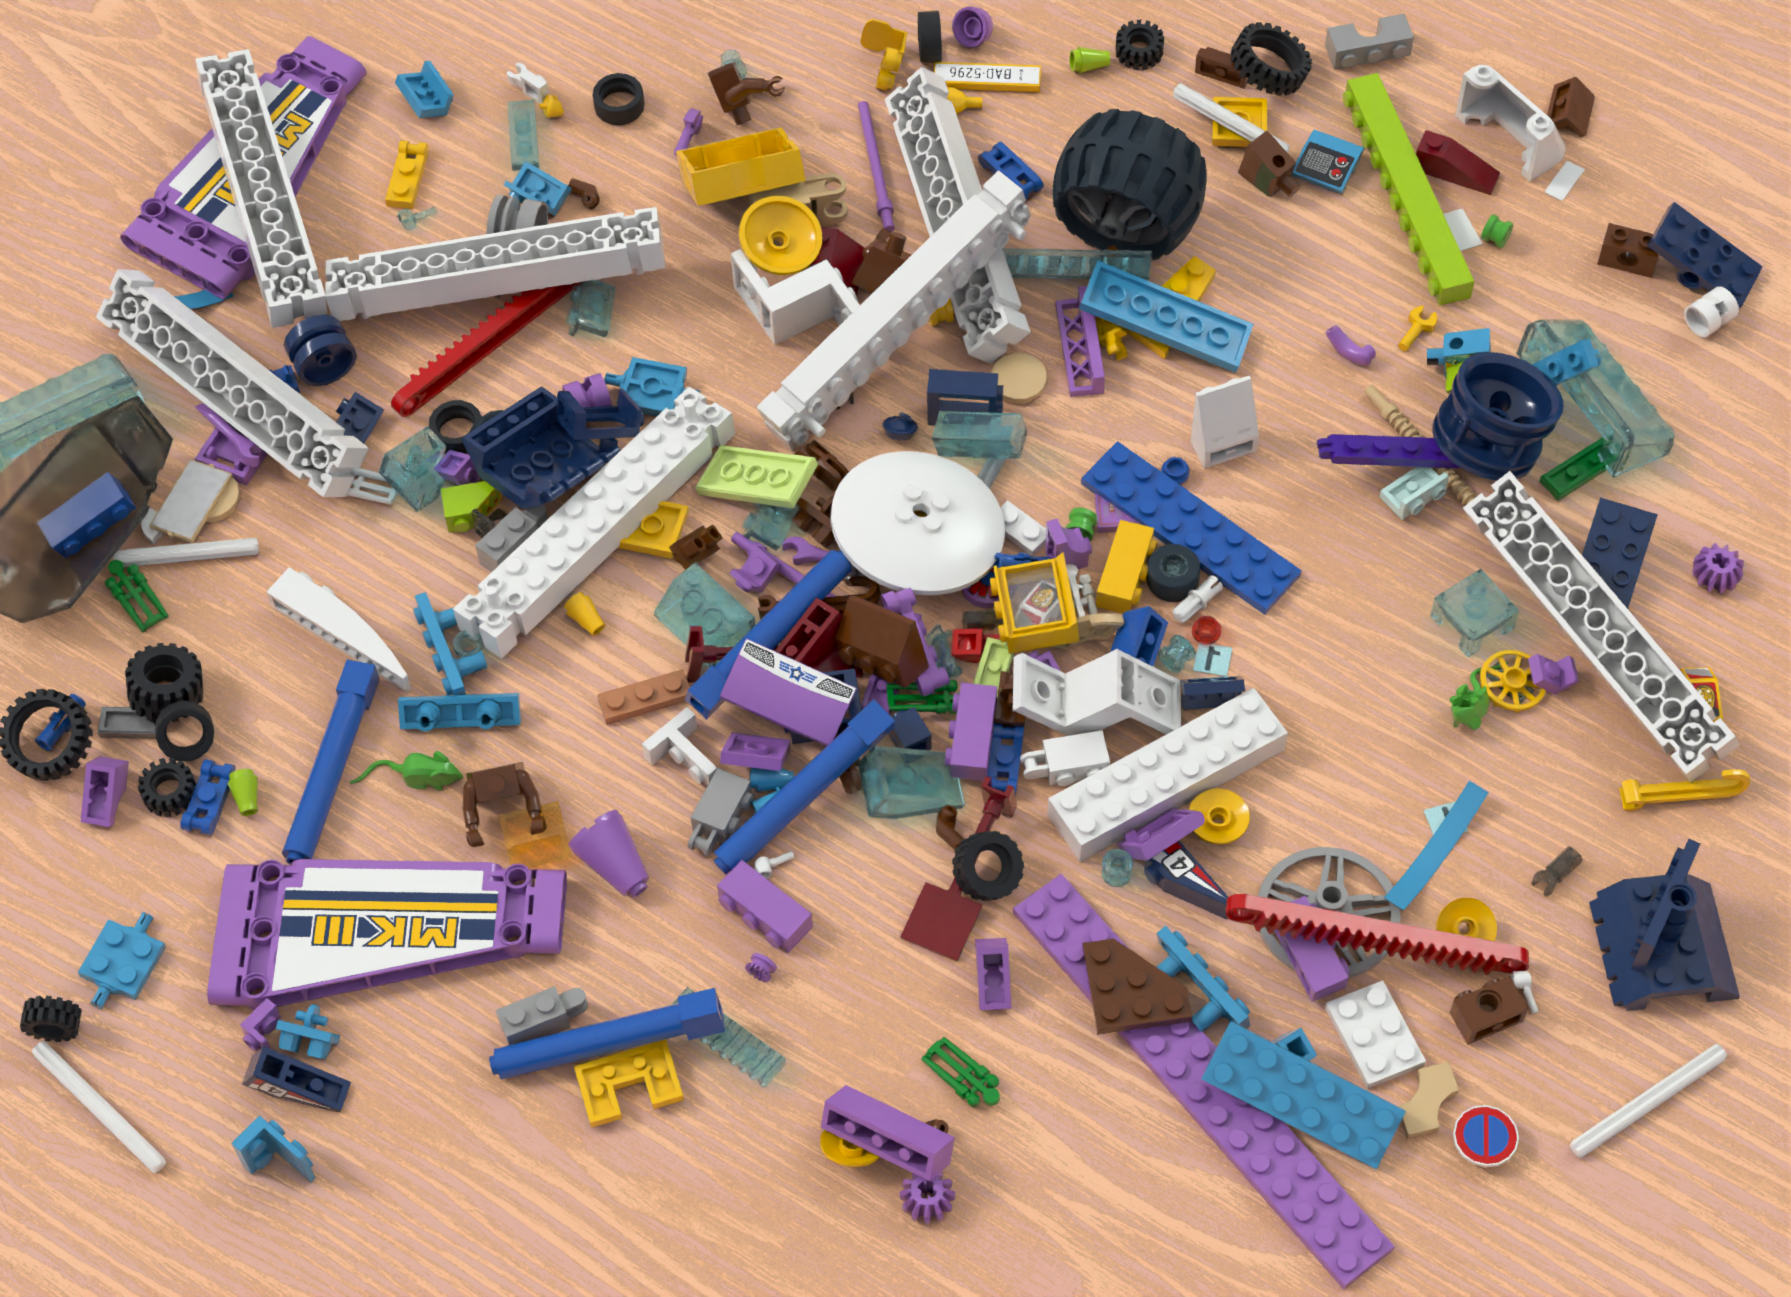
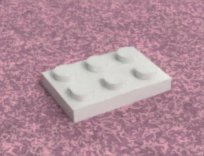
M1383 980L1326 1003L1325 1009L1367 1089L1425 1066L1426 1060Z

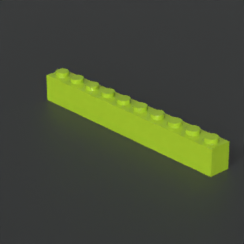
M1374 73L1347 80L1346 92H1343L1344 105L1346 108H1350L1352 112L1353 125L1355 128H1359L1361 132L1363 147L1365 149L1368 148L1370 152L1372 167L1377 169L1380 174L1381 186L1389 194L1390 206L1393 211L1396 210L1399 216L1401 230L1403 232L1406 231L1409 248L1412 253H1416L1421 274L1426 275L1431 296L1436 297L1439 306L1471 298L1474 279L1379 74Z

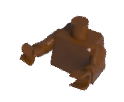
M735 61L707 73L723 112L731 111L736 126L751 120L746 105L751 102L749 97L751 94L769 92L772 96L777 97L785 90V87L779 90L773 87L774 83H779L783 79L780 76H775L771 80H765V78L742 79Z
M885 228L881 229L876 239L863 249L862 256L864 260L852 284L871 293L877 290L912 255L903 251L907 237L900 233L890 232Z
M523 761L466 773L467 781L463 787L462 810L465 827L469 829L466 832L468 845L471 847L485 845L478 832L480 820L476 803L522 793L525 797L527 812L532 818L531 835L541 834L546 830L544 816L540 817L542 809L539 794L530 775L524 769Z

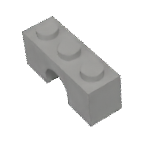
M1405 14L1379 18L1377 33L1373 37L1360 35L1353 23L1327 28L1325 47L1335 70L1411 55L1414 36Z

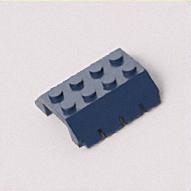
M542 386L462 438V442L480 478L522 509L541 506L546 502L553 501L565 493L566 490L583 481L585 477L590 476L605 466L606 463L621 451L620 447L617 446L618 441L615 438L600 439L599 446L590 439L573 440L556 419L557 397Z
M1690 874L1687 875L1684 882L1691 885L1696 891L1697 902L1685 930L1676 938H1665L1660 935L1643 974L1631 969L1635 957L1630 956V953L1665 875L1623 879L1598 891V898L1589 902L1594 923H1603L1595 927L1600 950L1602 952L1611 951L1602 955L1607 979H1617V981L1609 984L1614 1006L1624 1005L1626 1011L1642 1010L1646 1008L1649 999L1698 993H1705L1707 1002L1739 999L1738 987L1709 882Z

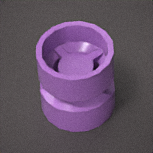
M601 373L585 377L583 383L576 380L562 385V391H569L582 407L612 406L610 395Z

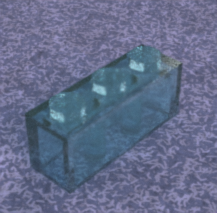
M939 411L932 440L938 456L1020 459L1028 431L1022 414Z

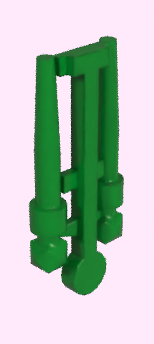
M113 560L109 563L108 569L110 574L118 576L120 581L117 583L115 578L110 577L105 580V585L111 591L114 599L120 602L142 632L169 617L159 599L148 585L146 577L143 573H140L136 564L127 567V572L130 576H126L123 573L124 566L120 560ZM132 579H133V581L135 582V584L138 586L136 589L133 587V585H132L131 582H130ZM125 585V587L129 591V593H127L126 595L123 589L121 588V586ZM144 592L160 614L153 615L139 594ZM135 599L148 618L145 623H142L128 600Z
M950 680V684L934 690V692L944 691L943 695L930 694L924 697L921 695L893 694V689L918 690L916 682H912L906 688L895 683L886 684L889 711H907L915 707L917 712H936V714H946V712H949L950 714H957V711H952L954 695H949V692L957 691L958 685L956 680ZM895 703H927V704L895 705Z
M943 1037L941 1040H937L921 1058L925 1064L955 1090V1093L961 1099H966L971 1107L975 1108L980 1103L979 1096L975 1094L977 1091L983 1094L984 1102L987 1105L993 1106L1000 1101L999 1091L995 1089L999 1085V1078L994 1074H990V1070L984 1065H979L947 1038ZM944 1045L948 1047L968 1067L964 1069L941 1048ZM936 1054L959 1075L956 1079L934 1063L931 1058ZM974 1071L975 1075L981 1080H977L971 1073ZM966 1080L973 1087L972 1089H969L964 1083H960Z

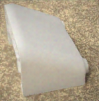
M1477 65L1463 74L1455 116L1464 124L1469 119H1479L1483 126L1494 119L1527 149L1523 151L1521 159L1526 163L1522 167L1521 175L1529 182L1545 173L1563 159L1566 147L1554 122L1490 66Z

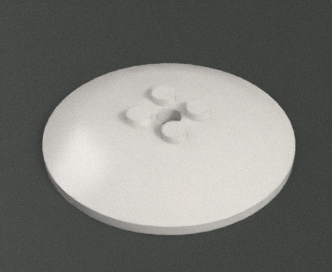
M914 451L891 452L875 456L860 463L840 482L831 507L832 531L840 550L849 562L862 574L880 585L896 591H902L911 587L914 595L949 594L975 584L993 568L996 561L994 555L1001 553L1005 538V522L1002 510L994 494L986 484L974 473L956 462L929 453ZM914 511H923L927 516L919 517L914 514Z

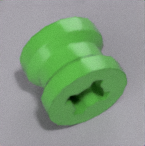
M1492 214L1483 229L1481 239L1484 241L1491 240L1495 242L1497 247L1503 248L1511 235L1514 223L1510 221L1503 222L1499 219V216Z
M1086 508L1072 509L1068 517L1070 523L1066 525V528L1075 529L1079 527L1083 538L1087 537L1089 541H1092L1094 536L1092 528L1097 524V515Z

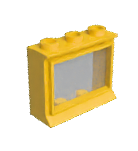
M1063 552L1053 559L1001 568L993 566L995 578L990 579L992 596H999V601L994 602L997 619H1003V625H998L1001 643L1007 642L1009 654L1080 642Z

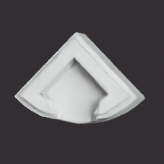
M147 506L142 514L141 526L147 540L154 545L164 533L150 528L149 525L157 511Z

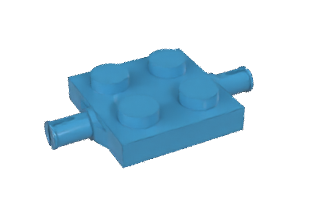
M632 357L629 368L622 376L607 372L604 381L605 384L623 388L638 407L642 409L643 414L658 416L665 408L669 410L674 409V400L687 389L684 388L687 367Z
M142 912L134 927L123 926L109 919L78 971L79 977L93 982L99 988L90 1002L94 1007L102 1009L110 994H121L133 1000L137 999L166 948L164 942L149 937L145 933L154 919L150 914Z

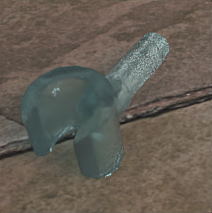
M435 207L413 214L409 209H403L398 212L397 217L406 230H413L417 225V221L433 215L437 211Z

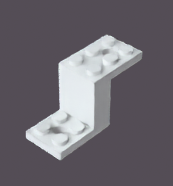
M741 250L730 254L734 288L774 345L832 317L840 326L860 306L854 290L851 287H846L840 271L837 268L833 269L827 260L770 287L766 278H760L756 266L745 257Z
M1118 649L1066 674L1021 653L1014 656L1013 711L1066 736L1101 731L1129 717L1164 734H1168L1181 727L1180 680Z

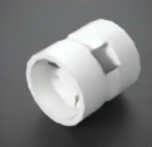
M1716 287L1686 307L1684 318L1691 331L1699 337L1706 338L1721 326L1737 317L1739 306L1734 296L1727 289Z

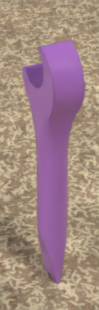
M201 403L195 406L207 420L233 443L243 464L251 467L259 466V456L253 455L262 453V449L249 438L239 434L206 404Z
M797 536L787 538L782 543L783 551L794 549L798 552L793 556L794 565L819 562L829 552L817 548L805 539Z

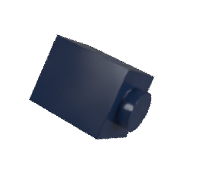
M915 707L907 711H898L892 716L896 727L888 735L905 762L932 749V735Z

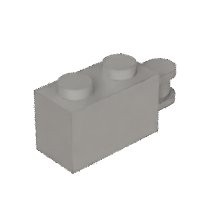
M545 505L526 508L523 512L515 507L475 545L479 563L490 572H493L548 520Z
M719 768L716 769L691 816L693 833L688 842L689 849L694 850L697 848L702 850L704 855L709 856L717 841L724 843L739 829L741 824L740 817L743 811H748L752 805L751 801L754 800L750 780Z
M554 986L497 1009L496 1013L508 1045L569 1029L568 1019L584 1013L588 1008L586 994L581 988H573L558 994Z

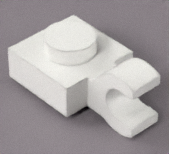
M517 63L516 68L519 74H513L508 71V81L513 85L521 87L523 94L532 100L543 104L545 96L549 94L547 81L542 76L535 75L527 70L524 64Z

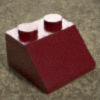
M821 227V249L814 262L806 269L827 260L833 269L837 268L840 271L846 287H851L856 296H858L859 287L853 285L852 281L864 260L862 256L864 247L837 228Z

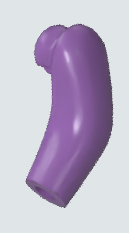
M1337 325L1332 326L1325 332L1335 350L1342 357L1353 363L1366 366L1376 356V351L1371 345H1366L1363 348L1359 347Z

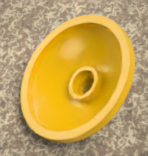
M770 196L756 201L746 210L739 226V242L746 257L759 269L775 275H791L805 270L814 262L821 249L822 230L815 214L800 201L785 196ZM773 241H779L782 246L774 245Z

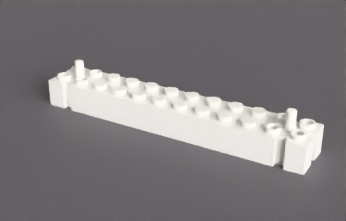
M249 49L228 53V58L218 60L217 55L195 59L199 86L205 100L207 113L264 302H266V310L271 327L275 328L294 324V319L304 316V319L312 316L327 315L325 292L321 280L318 279L316 263L257 73L254 71V64Z
M921 67L907 79V87L902 88L899 86L885 98V102L890 116L897 119L893 123L894 130L929 236L931 237L974 194L978 195L982 188L953 103L947 100L949 91L944 77ZM998 249L989 257V261L983 268L977 269L970 276L964 287L958 288L950 296L959 327L967 331V334L963 336L968 355L990 364L1007 352L1008 343L1016 345L1031 333L1025 315L1019 312V308L1022 305L1003 249Z
M998 170L983 185V190L978 195L974 194L781 382L782 387L776 393L772 391L757 406L761 417L765 419L764 422L768 430L791 451L807 441L809 430L817 437H821L825 433V428L822 425L828 420L829 415L838 406H842L858 386L864 385L869 379L870 374L877 367L883 366L898 347L905 345L910 335L918 327L924 326L928 322L930 315L938 308L943 307L958 288L964 287L970 276L977 269H981L987 264L989 257L1008 243V234L1011 233L1018 240L1025 237L1026 231L1023 228L1028 223L1031 215L1028 206L1024 203L1026 199L1023 190Z
M657 207L635 210V215L624 216V212L362 254L359 255V260L349 261L348 257L326 260V278L328 281L325 282L326 301L331 316H334L339 321L355 319L357 313H360L361 318L368 319L371 316L433 307L454 302L458 303L509 293L514 294L522 291L569 285L620 275L625 276L632 274L633 269L638 275L643 274L645 271L664 269L666 267L663 234Z
M117 269L109 287L113 294L111 298H104L96 318L110 329H120L118 336L299 479H310L308 486L322 497L346 496L355 478L351 475L352 468H360L369 449L365 444L354 436H344L345 429L164 288L154 287L155 281L142 271Z
M688 387L674 400V409L669 410L665 408L478 585L479 593L476 596L468 594L453 608L459 630L475 641L482 637L484 647L502 659L518 644L516 636L520 632L527 635L620 546V541L623 538H628L641 525V521L647 515L653 514L659 508L658 504L661 501H667L713 456L712 448L714 446H724L735 435L732 412L715 402L712 405H707L706 396Z
M1511 471L1491 485L1494 492L1486 498L1481 493L1463 507L1472 523L1482 535H1486L1493 548L1666 755L1673 751L1675 752L1671 755V758L1690 783L1710 769L1707 761L1714 755L1721 760L1740 746L1736 736L1721 718L1713 722L1716 716L1710 705L1532 496L1529 498L1525 488Z

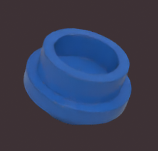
M1171 457L1163 463L1161 472L1178 484H1182L1189 478L1190 469L1182 458Z

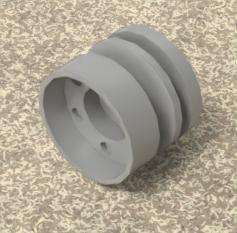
M496 195L489 211L486 234L547 225V204L545 201L525 199L520 207L517 197L512 196L508 198L506 195Z

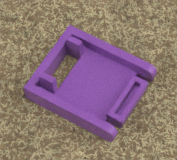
M232 426L239 434H241L242 436L246 437V436H245L244 434H242L239 430H237L234 426ZM217 428L214 429L195 457V461L206 465L213 464L215 468L232 473L236 482L246 486L259 468V466L251 467L243 464L233 443ZM263 449L262 453L253 454L259 456V466L268 454ZM218 458L234 464V468L216 461Z
M1171 808L1136 831L1132 829L1124 834V839L1116 844L1123 857L1147 861L1202 826L1205 818L1200 811Z

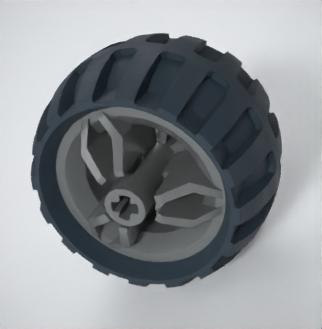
M1109 109L1104 113L1098 112L1092 115L1074 132L1060 155L1054 174L1052 194L1056 216L1059 221L1064 223L1066 229L1072 235H1076L1085 244L1093 248L1096 247L1105 251L1106 254L1107 248L1115 245L1123 257L1130 255L1131 258L1141 257L1157 260L1163 255H1169L1183 242L1199 217L1207 183L1205 157L1201 156L1200 148L1186 136V133L1179 128H1174L1165 123L1164 120L1158 117L1144 115L1142 112L1134 110L1120 111L1119 109Z

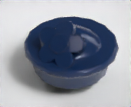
M902 412L899 413L900 416H892L884 420L882 425L885 433L893 440H909L918 429L917 423L909 415Z

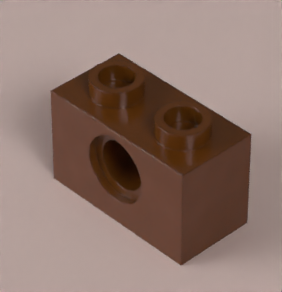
M1609 223L1597 264L1652 278L1659 254L1647 246L1653 234Z
M1511 977L1503 980L1495 978L1474 992L1466 990L1459 993L1453 1000L1450 1015L1467 1045L1524 1022L1528 1007ZM1480 1005H1489L1494 1011H1485Z

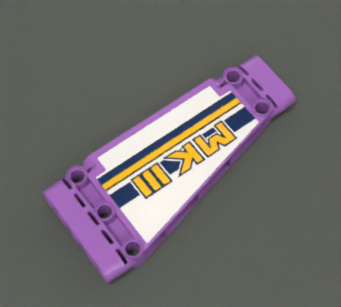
M307 36L291 54L280 56L276 62L277 69L272 74L264 73L258 79L295 197L337 118L347 103L346 96L367 74L366 69L359 61L311 36ZM211 129L159 184L154 198H149L142 203V213L120 235V239L133 252L195 286L210 292L216 297L225 299L242 280L253 277L255 270L213 129Z
M271 859L262 862L260 865L227 864L224 871L208 981L209 1005L249 1006L255 1010L268 998L276 1007L505 959L520 958L526 953L560 954L567 891L566 870L529 869L524 864L519 863L512 864L507 869H503L499 864L491 862L299 859L293 861L292 865H282L279 861ZM273 876H279L274 881H268V879ZM518 880H524V881H525V882H524L523 884H521V885H518V886L513 885V883L516 882V881H518ZM271 932L269 936L260 938L261 934ZM512 936L520 937L515 942L507 941ZM256 989H264L258 995H251Z

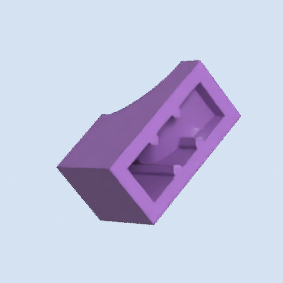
M1058 518L1047 521L1046 556L1053 559L1063 552L1066 565L1073 564L1077 569L1088 567L1089 554H1092V548L1087 537L1083 538L1079 527L1075 529L1064 528L1060 525Z
M99 756L86 763L81 822L106 827L114 825L119 800L123 792L126 791L129 761Z
M975 939L979 1009H1011L1007 939Z

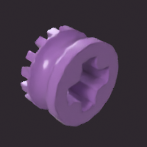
M753 953L751 956L752 963H747L745 966L746 971L750 975L755 974L754 978L758 976L759 981L769 982L771 979L770 973H774L777 969L776 964L762 954Z

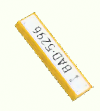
M934 62V73L944 77L947 87L962 90L1040 92L1041 65Z

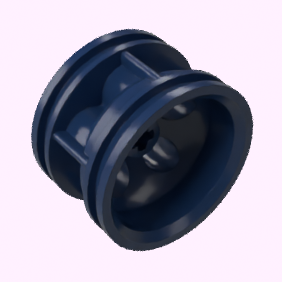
M1497 352L1474 354L1465 359L1453 380L1452 390L1448 398L1442 402L1433 420V437L1440 450L1453 463L1474 475L1498 481L1511 471L1516 479H1520L1529 474L1542 452V439L1551 434L1560 419L1564 408L1563 398L1557 386L1545 373L1520 358Z

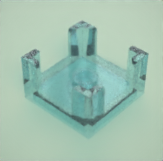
M1479 569L1436 596L1430 616L1438 625L1442 624L1443 617H1446L1461 634L1460 650L1467 657H1470L1479 651L1482 639L1503 626L1501 633L1504 635L1514 629L1519 610L1482 569Z

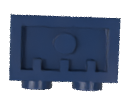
M354 392L350 400L344 398L337 408L336 413L340 414L336 423L345 429L344 436H354L364 444L385 409Z
M1241 676L1180 679L1181 705L1184 710L1216 708L1245 692V683Z

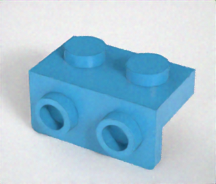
M424 61L422 70L419 73L397 75L395 84L418 118L447 115L453 101V93L431 61Z
M526 161L513 183L505 181L503 184L511 190L508 195L517 197L520 203H523L525 199L545 201L548 213L556 216L572 189Z

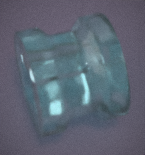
M1174 635L1169 640V645L1162 647L1158 651V656L1168 669L1179 673L1184 668L1185 662L1191 661L1196 656V651L1187 639L1180 635Z
M1122 849L1108 851L1102 860L1101 875L1104 882L1113 887L1126 885L1132 876V857Z

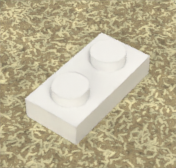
M1007 500L1000 507L1005 522V538L1030 556H1034L1045 546L1046 528Z

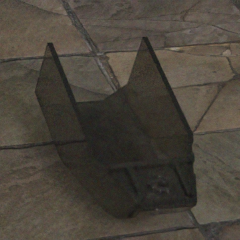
M138 395L48 436L25 451L0 473V614L20 623H25L70 609L147 515L150 508L147 505L150 495L157 488L156 478L158 472L165 465L173 438ZM105 473H111L123 484L137 508L131 511L126 518L117 521L106 529L101 536L92 539L81 547L80 551L76 554L64 558L51 547L37 522Z

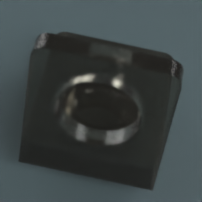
M475 508L471 511L475 525L474 530L481 538L496 526L494 521L502 520L508 515L499 508L488 518Z

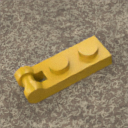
M400 140L397 159L385 198L387 207L414 208L428 157V143L419 142L417 145L410 144L409 141ZM409 155H416V159H411L408 157Z

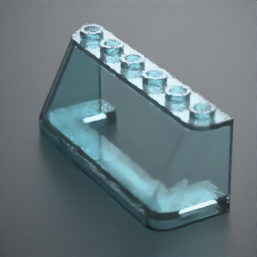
M1540 319L1527 325L1516 354L1520 359L1530 364L1585 339H1590L1593 349L1595 348L1599 351L1600 354L1595 355L1596 357H1601V364L1598 367L1562 383V386L1604 438L1597 456L1600 458L1601 463H1604L1605 468L1612 477L1621 475L1670 453L1675 438L1672 428L1665 423L1657 413L1656 408L1649 403L1641 393L1640 388L1633 383L1623 367L1617 363L1607 347L1601 343L1587 323L1581 319Z
M103 354L95 360L82 366H77L69 372L56 378H51L43 384L23 391L4 402H0V483L18 475L11 459L116 410L118 418L124 426L149 414L138 385L117 355Z

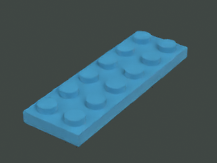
M1097 261L1079 307L1082 311L1234 373L1239 368L1254 325L1101 261Z
M1232 1021L1229 1022L1201 1077L1202 1080L1375 1169L1378 1168L1406 1112L1397 1105Z

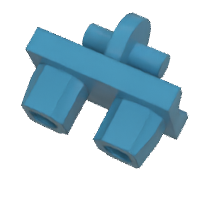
M310 1005L307 1012L300 1010L296 1012L295 1019L304 1021V1026L278 1020L276 1029L281 1030L279 1039L280 1049L298 1053L302 1036L311 1038L307 1055L326 1060L332 1043L337 1045L339 1043L340 1035L315 1029L317 1025L326 1027L328 1024V1017L320 1016V1007L318 1005Z

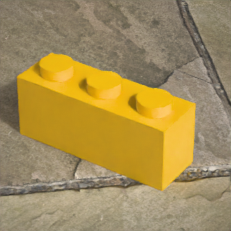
M1120 520L1097 589L1096 607L1123 614L1124 612L1131 611L1133 605H1139L1142 595V588H1139L1140 582H1146L1148 557L1157 549L1158 544L1157 540H1153L1154 528Z

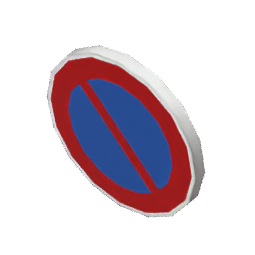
M1487 1105L1474 1106L1464 1111L1457 1119L1453 1132L1455 1147L1461 1156L1470 1163L1485 1168L1499 1166L1507 1162L1515 1153L1519 1140L1517 1127L1510 1116L1499 1108Z

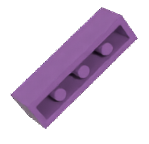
M845 1085L828 1098L824 1104L822 1129L928 1181H931L950 1164L955 1137L854 1088Z

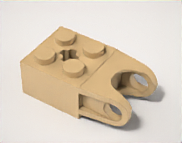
M835 173L805 177V182L749 194L750 206L756 201L770 196L790 197L806 205L815 214L821 227H828L842 222L848 214L845 201L840 199L847 190L846 181L842 176ZM830 182H836L841 185L839 189L831 191L826 189L825 186ZM837 206L842 211L839 214L832 215L827 212V209ZM773 241L774 245L781 244L779 241Z

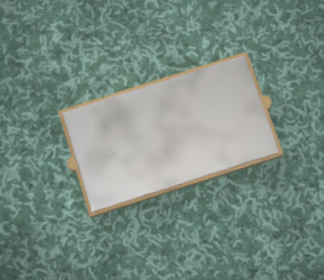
M190 459L151 521L150 528L168 534L169 538L176 537L193 543L231 481L232 473L215 468L213 464L206 465Z

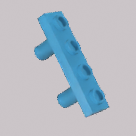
M1585 339L1532 365L1545 373L1558 386L1598 367L1601 364V357L1595 356L1600 354L1599 351L1595 348L1593 349L1590 339Z
M426 592L415 595L418 607L413 608V612L418 625L424 624L426 627V631L422 632L428 649L432 647L435 649L436 654L432 655V659L437 672L443 671L446 678L441 679L446 694L466 695L462 682L463 677L488 668L482 651L457 660L452 658L443 633L445 629L457 625L453 608L437 613V611H433Z
M519 693L399 697L398 699L400 729H419L426 732L433 728L479 726L482 729H490L493 726L521 724Z
M1167 926L1156 933L1158 942L1167 952L1168 957L1156 967L1172 978L1180 971L1185 972L1209 998V1002L1192 1016V1022L1198 1030L1204 1032L1220 1017H1226L1229 1021L1246 1029L1250 1027L1248 1016L1250 1011L1239 998L1235 1001L1227 993L1229 988L1218 975L1213 978L1206 970L1209 966L1198 953L1192 955L1186 948L1188 943L1177 930L1172 933Z

